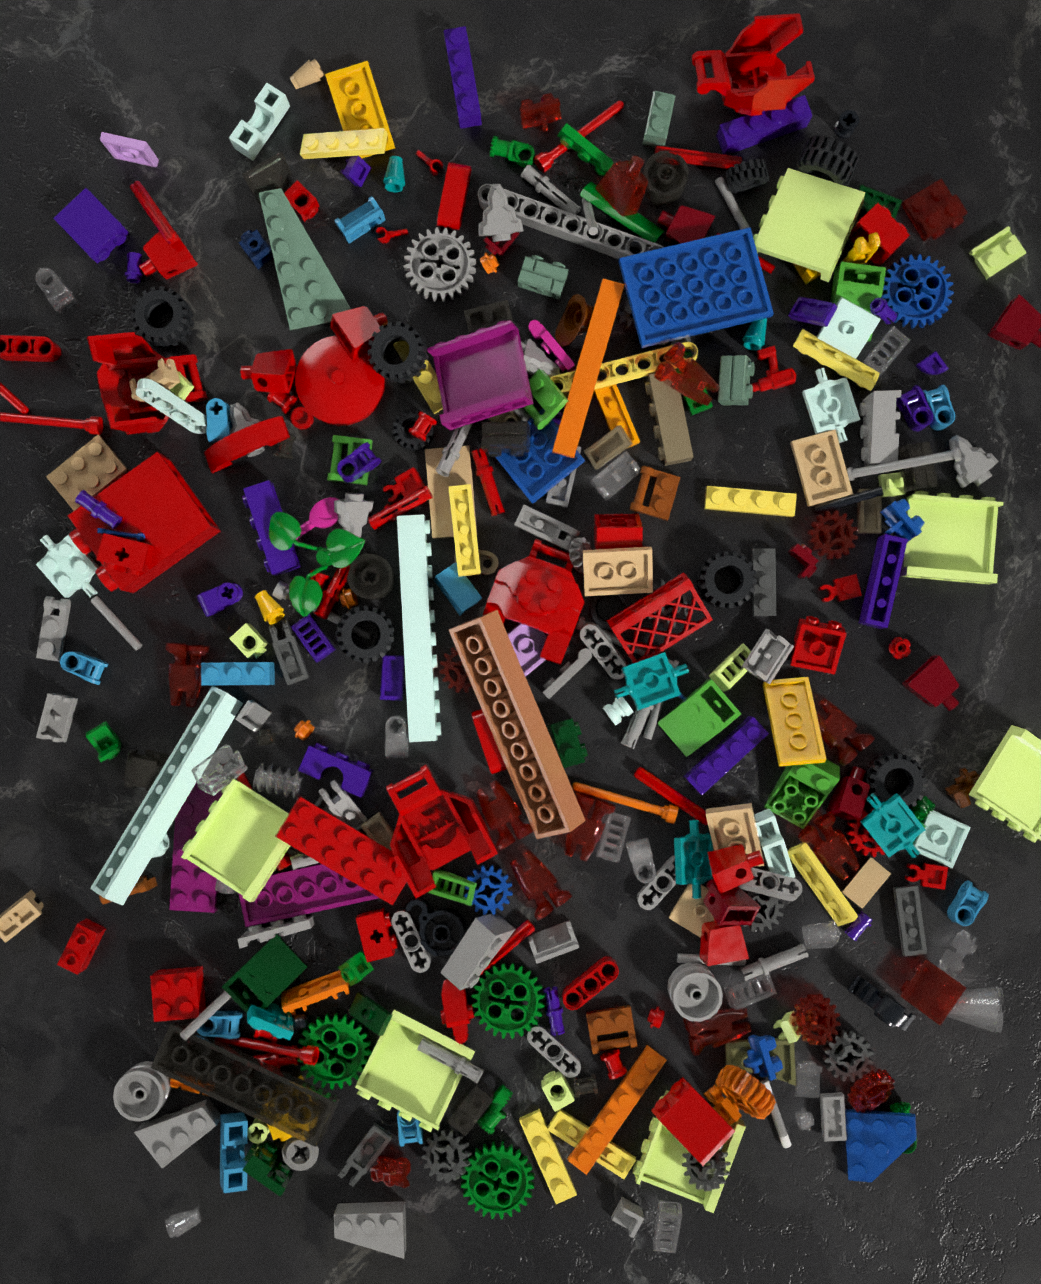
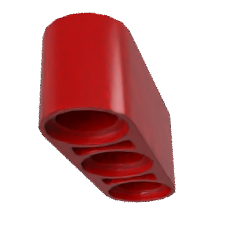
M452 162L448 163L437 226L460 230L470 183L471 166Z
M0 335V347L6 344L5 350L0 352V358L3 360L54 362L61 356L59 345L48 337ZM28 345V350L22 353V348ZM51 345L50 351L44 354V349Z
M482 709L471 712L491 774L506 770L507 767Z
M609 956L601 958L568 984L562 992L565 1007L570 1010H577L613 982L619 974V968L615 959ZM611 964L614 966V970L606 974L602 971L603 966ZM589 978L596 980L595 986L591 988L584 985L585 981ZM570 993H576L579 996L574 1002L567 1000L566 997Z

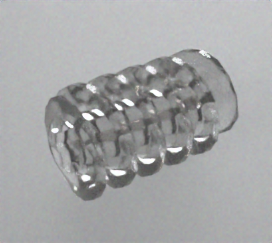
M262 762L256 770L253 781V789L257 786L259 792H262L266 787L268 794H271L275 789L277 796H280L284 791V797L288 798L292 794L295 800L298 799L303 785V777L299 778V771L296 770L294 775L291 776L290 769H287L282 774L281 767L279 766L276 772H273V765L271 764L267 770H264V763Z

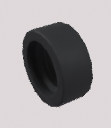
M627 594L612 595L622 601L624 609L632 605ZM610 595L593 596L589 605L590 617L599 627L612 630L607 621L599 616L597 610L599 601L603 597Z

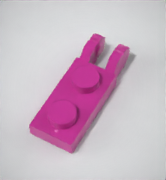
M536 319L530 321L528 329L535 340L543 341L540 345L548 355L553 353L557 358L554 362L562 372L565 370L567 372L576 370L575 363L545 327Z

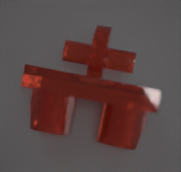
M549 93L541 97L540 103L533 104V101L530 99L521 101L520 116L523 129L541 125L543 132L548 131V123L562 119L559 98H554Z
M382 1155L377 1158L378 1164L370 1167L373 1182L383 1181L388 1187L396 1185L406 1188L410 1186L406 1177L411 1171V1164L407 1158L399 1157L393 1159Z

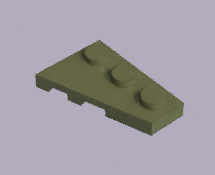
M775 1038L777 1046L769 1051L770 1057L778 1056L783 1065V1069L775 1073L776 1078L796 1086L794 1042L789 1043L787 1038L784 1040ZM725 1040L726 1065H734L742 1070L753 1073L752 1068H746L743 1064V1060L748 1058L747 1050L751 1049L749 1040Z

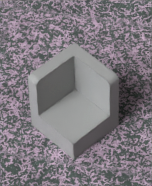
M248 700L235 720L256 732L261 730L272 712L256 701Z
M621 1197L611 1218L612 1221L627 1228L629 1236L634 1238L644 1220L642 1207Z

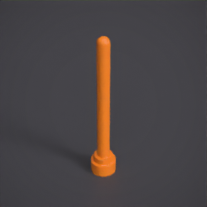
M579 782L572 784L574 791L660 815L662 819H665V822L671 824L675 823L679 807L674 805L661 807Z

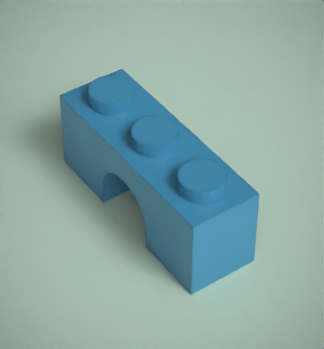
M275 662L201 663V685H275Z
M244 1112L220 1115V1185L223 1193L247 1190V1173L243 1171L246 1162L243 1159L245 1158V1144H247L248 1120Z

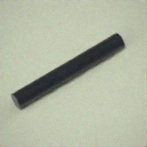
M880 486L814 505L816 514L884 494Z

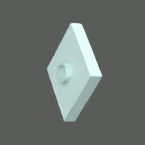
M840 297L836 304L838 308L827 327L823 326L816 337L856 359L881 319L849 300Z

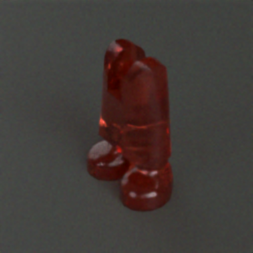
M677 342L664 355L663 359L666 361L658 365L654 378L660 382L667 379L672 382L671 388L695 402L708 406L712 398L703 391L704 388L716 393L720 386L692 357H689L687 360L683 358L685 346L681 342ZM672 365L676 366L681 373H677Z
M166 643L165 649L175 657V663H169L171 706L180 705L183 691L186 692V707L194 708L201 689V658L208 654L209 647ZM187 653L190 655L189 665L186 664Z
M823 698L819 704L829 717L824 720L816 711L821 736L830 749L833 747L838 749V761L842 766H845L858 755L855 749L862 751L875 738L869 733L858 734L854 730L857 724L838 707ZM847 737L855 749L850 747L843 739Z
M495 780L490 783V786L497 799L491 802L483 788L476 791L491 831L497 829L499 833L496 848L500 851L516 841L506 823L510 822L518 840L532 833L533 829L531 824L523 823L518 816L522 814L519 807L507 791Z
M576 793L575 797L586 821L571 832H567L565 855L572 857L578 843L583 845L580 860L587 862L606 824L601 821L603 816L614 813L616 806L604 800L596 799L592 817L589 819L587 815L595 799L586 794Z
M828 812L813 821L815 826L826 837L827 842L821 839L814 825L806 826L799 833L798 839L802 843H812L815 846L812 849L815 856L836 877L844 881L849 876L841 866L842 864L847 862L854 871L861 867L841 830H833L832 825L835 823L836 817L832 812Z
M527 850L522 854L531 866L530 870L525 872L522 865L516 859L510 862V865L528 901L535 900L537 908L534 916L539 921L554 910L552 904L543 895L544 891H547L556 908L568 901L572 894L568 890H559L554 885L558 881L555 876L532 852Z
M721 1009L710 1019L701 1022L689 1021L683 1017L685 1028L689 1034L688 1041L692 1054L694 1056L700 1055L704 1047L710 1044L713 1048H716L751 1032L752 1029L749 1022L732 1025L733 1021L741 1020L748 1016L747 1009ZM707 1030L708 1034L698 1035L702 1031Z

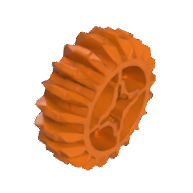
M726 1065L719 1072L715 1081L717 1088L729 1100H732L739 1109L757 1119H765L772 1112L776 1103L774 1095L752 1074L750 1075L745 1070L734 1065Z

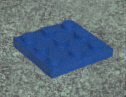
M543 408L539 411L541 415L545 412ZM530 418L491 450L492 454L532 504L585 462L577 450L574 458L552 452L559 430L553 420L545 428L539 430L534 425V420Z

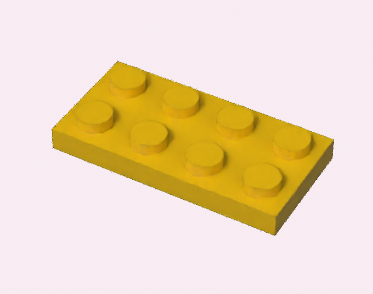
M368 61L325 74L343 131L385 128L388 133L385 151L394 149L395 145ZM359 155V156L363 159V158H366V157H369V156H372V155Z
M809 677L772 680L771 684L763 682L779 766L825 763L826 755Z

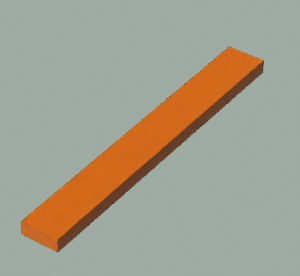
M604 278L602 280L568 395L569 401L566 403L552 450L553 453L570 458L575 457L623 293L624 284Z

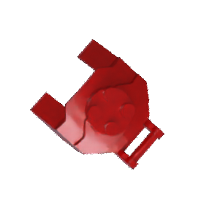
M800 13L755 16L754 21L740 32L732 47L726 53H723L721 50L695 52L692 55V63L696 67L698 79L696 84L697 92L699 94H707L710 90H716L722 95L725 106L733 108L737 113L749 116L762 115V112L767 110L786 109V104L795 95L813 83L815 79L811 61H806L805 66L791 76H787L786 65L776 56L780 50L803 33ZM705 63L712 64L714 78L706 77Z
M135 332L87 337L93 361L103 363L96 374L111 429L125 431L127 435L144 432L154 433L159 432L169 419L167 415L148 403L132 399V391L129 384L130 380L134 378L137 385L139 379H144L159 368L158 360L161 358L164 360V364L168 359L174 360L177 371L185 378L186 374L183 365L188 366L194 392H190L184 400L186 403L191 401L200 402L208 399L206 391H203L196 365L198 360L195 354L172 356L165 359L155 352L142 336L135 335Z
M535 539L528 557L515 561L498 571L483 615L498 610L503 624L505 619H509L548 634L540 658L559 665L562 663L584 605V599L578 584H576L571 573L573 565L569 553L545 545L541 540ZM541 552L567 562L566 568L536 558L537 553Z
M427 764L420 767L421 770L405 779L386 786L392 801L400 813L390 847L394 859L415 898L437 887L430 870L434 871L469 851H472L477 865L498 854L488 828L473 799L440 789ZM424 778L428 783L426 786L402 799L399 797L398 792Z

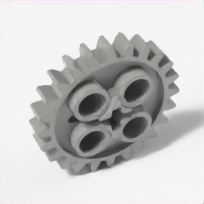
M436 227L435 234H431L430 230L427 229L426 237L419 233L420 241L412 240L414 248L407 247V252L411 256H404L405 262L409 263L404 265V270L410 271L406 274V278L411 280V288L417 286V294L424 291L425 299L432 295L434 302L438 296H441L442 301L445 302L447 295H449L451 300H454L453 293L455 292L461 296V288L469 289L466 281H474L470 274L476 273V268L472 267L476 265V259L471 258L475 255L474 250H468L470 242L463 244L464 236L461 235L459 238H456L455 230L449 235L447 228L444 229L443 233H440L438 227ZM430 248L437 250L435 255L432 256L427 255L426 251ZM451 252L459 254L454 260L447 257ZM440 262L444 263L443 265H441V268H437V265H439ZM425 270L433 272L432 276L428 278L423 277L422 273ZM447 274L455 276L452 281H445L443 279Z

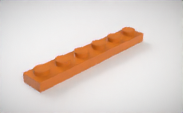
M647 1045L567 1158L571 1164L587 1175L667 1061L650 1046Z

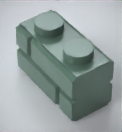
M659 91L653 92L642 143L644 146L654 148L656 146H665L675 95Z
M537 255L526 256L518 278V287L560 300L569 269H566L565 265L559 262H553L552 264L544 262V259Z
M721 356L718 402L721 405H748L749 398H752L753 386L750 385V376L754 375V362H751L748 356Z

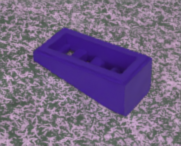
M310 614L291 626L316 663L336 650ZM310 622L311 626L303 632L299 630L306 623ZM315 629L316 633L306 639L305 635ZM319 636L321 640L311 646L310 642ZM324 643L326 647L316 653L315 649Z

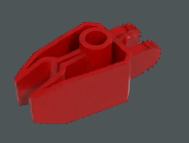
M445 979L441 993L444 1010H441L442 1023L446 1024L447 1028L452 1027L455 1041L463 1044L469 1037L467 1024H470L471 1019L474 1018V1010L472 1004H468L466 989L459 990L448 979Z

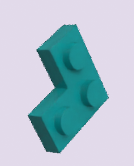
M271 1003L266 1011L251 1005L247 1011V1024L252 1028L270 1032L279 1039L285 1038L290 1040L294 1033L292 1014L290 1011L284 1013L282 1006Z

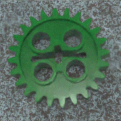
M504 962L502 963L501 970H499L497 965H494V973L486 970L487 978L483 976L479 978L482 985H474V988L479 991L472 994V997L477 999L472 1004V1007L478 1008L474 1016L481 1015L482 1018L479 1021V1025L486 1022L485 1031L493 1028V1036H496L498 1031H500L502 1039L505 1038L507 1033H510L511 1038L514 1039L515 1032H518L522 1037L524 1035V1028L529 1032L532 1030L530 1023L538 1024L535 1016L542 1017L543 1015L538 1010V1008L545 1007V1003L539 1001L545 997V994L538 993L543 986L535 985L538 977L536 976L531 979L529 977L531 970L524 973L523 965L518 970L515 969V963H512L510 968H507ZM501 982L504 985V992H496L493 989V983ZM523 985L527 990V994L519 996L515 991V987ZM509 995L510 1000L527 1001L528 1005L517 1002L506 1005L507 1002L505 1000H490L489 996L505 999ZM498 1005L501 1008V1015H493L490 1007ZM520 1008L524 1012V1017L521 1019L515 1018L512 1010Z
M327 1013L325 1021L317 1017V1025L310 1022L308 1026L311 1031L304 1030L302 1034L306 1038H300L298 1042L303 1045L298 1048L307 1047L308 1045L319 1047V1051L323 1052L324 1057L318 1059L314 1066L303 1064L300 1070L308 1069L306 1078L314 1076L313 1084H316L319 1080L322 1081L321 1088H324L326 1083H330V1088L333 1090L335 1083H338L340 1089H342L344 1081L350 1086L352 1084V1077L356 1080L359 1079V1072L363 1071L365 1067L363 1064H366L369 1059L366 1056L371 1055V1049L366 1048L371 1044V1041L364 1040L368 1032H360L362 1024L354 1026L355 1018L348 1022L347 1014L342 1019H339L338 1013H335L334 1019H331ZM333 1031L337 1037L330 1040L326 1037L325 1033ZM352 1043L356 1049L349 1052L345 1049L344 1045ZM334 1048L338 1049V1052L330 1053ZM341 1063L343 1069L336 1071L332 1068V1064Z
M493 1141L492 1148H488L486 1144H483L482 1152L477 1148L475 1149L476 1157L473 1155L468 1156V1160L471 1163L465 1167L467 1172L461 1175V1178L464 1179L461 1182V1188H466L463 1191V1197H469L468 1205L475 1203V1212L481 1208L483 1209V1217L487 1212H491V1219H494L496 1213H499L500 1218L503 1219L505 1212L512 1217V1209L521 1212L520 1204L527 1205L526 1197H532V1191L529 1189H534V1182L530 1181L534 1179V1173L530 1172L532 1164H526L528 1156L525 1155L520 1158L521 1149L513 1152V1144L506 1149L503 1141L500 1147H496ZM488 1162H495L497 1167L491 1169L486 1164ZM509 1171H516L518 1176L512 1178L507 1173ZM497 1178H501V1180H499L498 1183L494 1182V1180L496 1181ZM486 1183L489 1187L482 1190L477 1185ZM506 1192L509 1194V1197L503 1199L498 1194Z

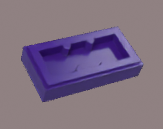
M799 296L788 316L792 320L827 327L838 307L835 303Z
M385 655L382 657L380 700L403 701L404 656Z

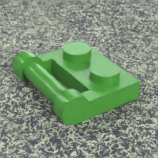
M538 369L530 378L529 384L531 394L545 412L541 415L533 404L523 408L532 417L537 429L541 430L550 423L569 400L545 371Z
M333 435V456L331 471L328 473L327 480L367 485L369 472L354 482H345L341 479L337 466L341 461L343 445H348V456L366 442H369L370 449L372 450L373 441L370 439ZM346 466L345 475H351L354 472V467Z

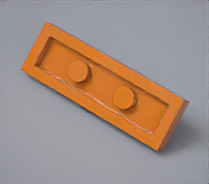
M338 970L290 988L281 993L282 1009L284 1013L290 1011L292 1015H296L297 1008L302 1007L306 1011L308 1005L326 999L331 995L334 999H338L339 992L344 991L346 995L349 994L348 983L344 981L341 971Z

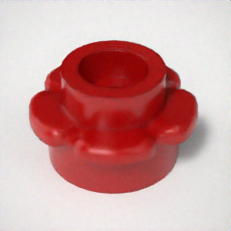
M896 637L889 644V652L894 658L902 659L909 656L911 644L905 638Z
M659 1006L656 1007V1010L652 1008L647 1018V1021L650 1022V1028L653 1026L660 1028L665 1011L659 1009Z

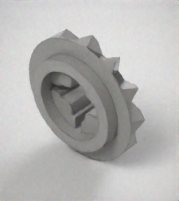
M585 537L574 538L570 544V560L573 567L579 573H583V557H581V555L583 556V550H592L590 542H587Z
M300 1133L289 1138L282 1149L285 1163L297 1171L311 1168L318 1158L319 1148L316 1144V1139H312L309 1134ZM296 1146H299V1148L307 1146V1149L304 1152L306 1156H303L302 1154L295 1156V1153L298 1150Z

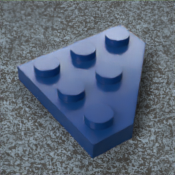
M845 1109L848 1180L873 1182L916 1141V1115L913 1113Z

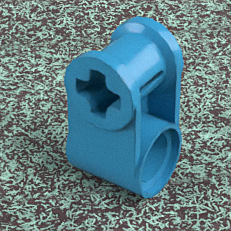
M943 384L938 389L928 392L923 390L925 399L933 413V420L929 425L936 431L944 430L955 420V412L950 401L949 392ZM938 414L945 417V423L939 421Z
M213 398L206 405V430L209 443H216L230 435L233 427L230 420V406L219 398ZM221 406L223 410H220L219 414L214 412L215 409H218V407Z
M66 652L60 659V665L65 671L97 685L101 683L99 679L104 668L109 665L103 660L81 652ZM72 656H75L78 660L77 666L74 668L69 662Z
M969 880L965 881L948 907V918L962 926L971 925L987 902L989 894L974 887ZM963 909L964 916L959 920L958 912Z
M216 1011L209 1018L213 1022V1027L209 1028L203 1024L197 1032L205 1037L239 1038L241 1036L239 1021L242 1018V1013L239 1011Z
M398 1110L397 1121L400 1147L406 1143L419 1142V1144H423V1128L419 1126L420 1121L413 1117L411 1121H408L398 1116L400 1112Z

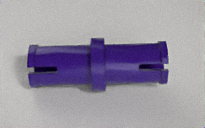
M82 490L77 495L75 502L91 512L92 517L99 518L112 529H116L119 526L123 517L106 507L107 504L105 502H99L85 490Z
M552 986L551 990L550 987H547L543 991L547 1006L545 1013L549 1018L550 1033L556 1036L558 1031V1035L565 1033L562 1020L563 1007L559 1003L558 988Z

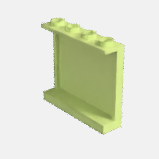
M788 168L785 176H780L776 196L772 195L770 198L767 215L763 214L761 218L759 233H755L753 236L757 254L761 252L821 272L820 279L829 282L863 206L865 192Z
M915 491L914 494L907 497L906 501L910 505V509L906 511L907 515L910 518L915 515L920 516L925 523L920 529L922 532L907 542L900 577L988 585L997 583L998 574H993L998 507L1003 506V502H997L996 498L982 497L981 500H975L971 495H960L959 498H952L951 494L937 493V496H929V492Z
M1011 725L969 795L976 799L975 804L984 810L991 809L992 816L1001 821L1007 820V826L1017 832L1022 830L1024 832L1023 837L1034 843L1037 840L1041 841V740L1026 729Z
M233 779L224 785L221 791L223 795L219 801L215 800L208 810L210 814L207 819L202 820L196 827L195 831L197 834L193 840L189 839L182 849L184 853L181 858L191 861L243 895L242 898L249 902H254L290 848L289 844L275 837L289 813L243 783Z
M393 1010L391 1013L393 1016L384 1035L379 1037L355 1085V1088L359 1089L357 1094L367 1100L371 1096L378 1099L377 1105L389 1111L391 1107H394L400 1111L398 1116L408 1121H411L412 1117L419 1120V1126L429 1132L433 1128L438 1130L462 1075L455 1074L454 1070L418 1051L417 1048L423 1037H426L461 1058L462 1056L466 1057L468 1062L472 1059L475 1051Z
M653 1117L649 1125L650 1135L648 1139H644L641 1146L640 1161L636 1160L634 1164L633 1174L635 1175L636 1184L640 1185L642 1180L703 1204L706 1211L714 1213L724 1184H719L720 1188L712 1189V1191L697 1190L696 1184H689L691 1177L684 1176L687 1167L682 1166V1163L686 1162V1158L682 1155L683 1153H689V1151L657 1117ZM740 1118L730 1125L735 1130V1133L723 1144L721 1150L722 1153L728 1152L729 1155L725 1157V1161L731 1162V1165L746 1128L743 1120ZM731 1165L726 1166V1170L730 1171Z

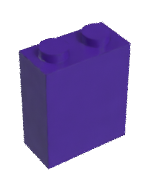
M87 188L53 218L97 264L100 261L106 260L110 252L116 246L123 244L130 234Z

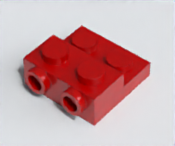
M806 616V619L800 618L794 637L795 644L789 662L790 666L835 674L847 634L845 628L841 627L842 624L833 620H829L828 624L819 622V619L813 616Z

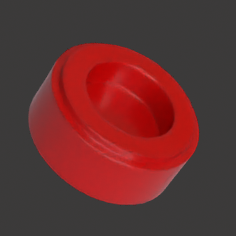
M300 406L291 412L290 420L297 429L306 430L312 426L314 416L305 407Z

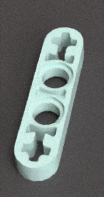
M140 379L137 382L136 395L140 399L193 433L204 434L207 432L206 415L151 379Z

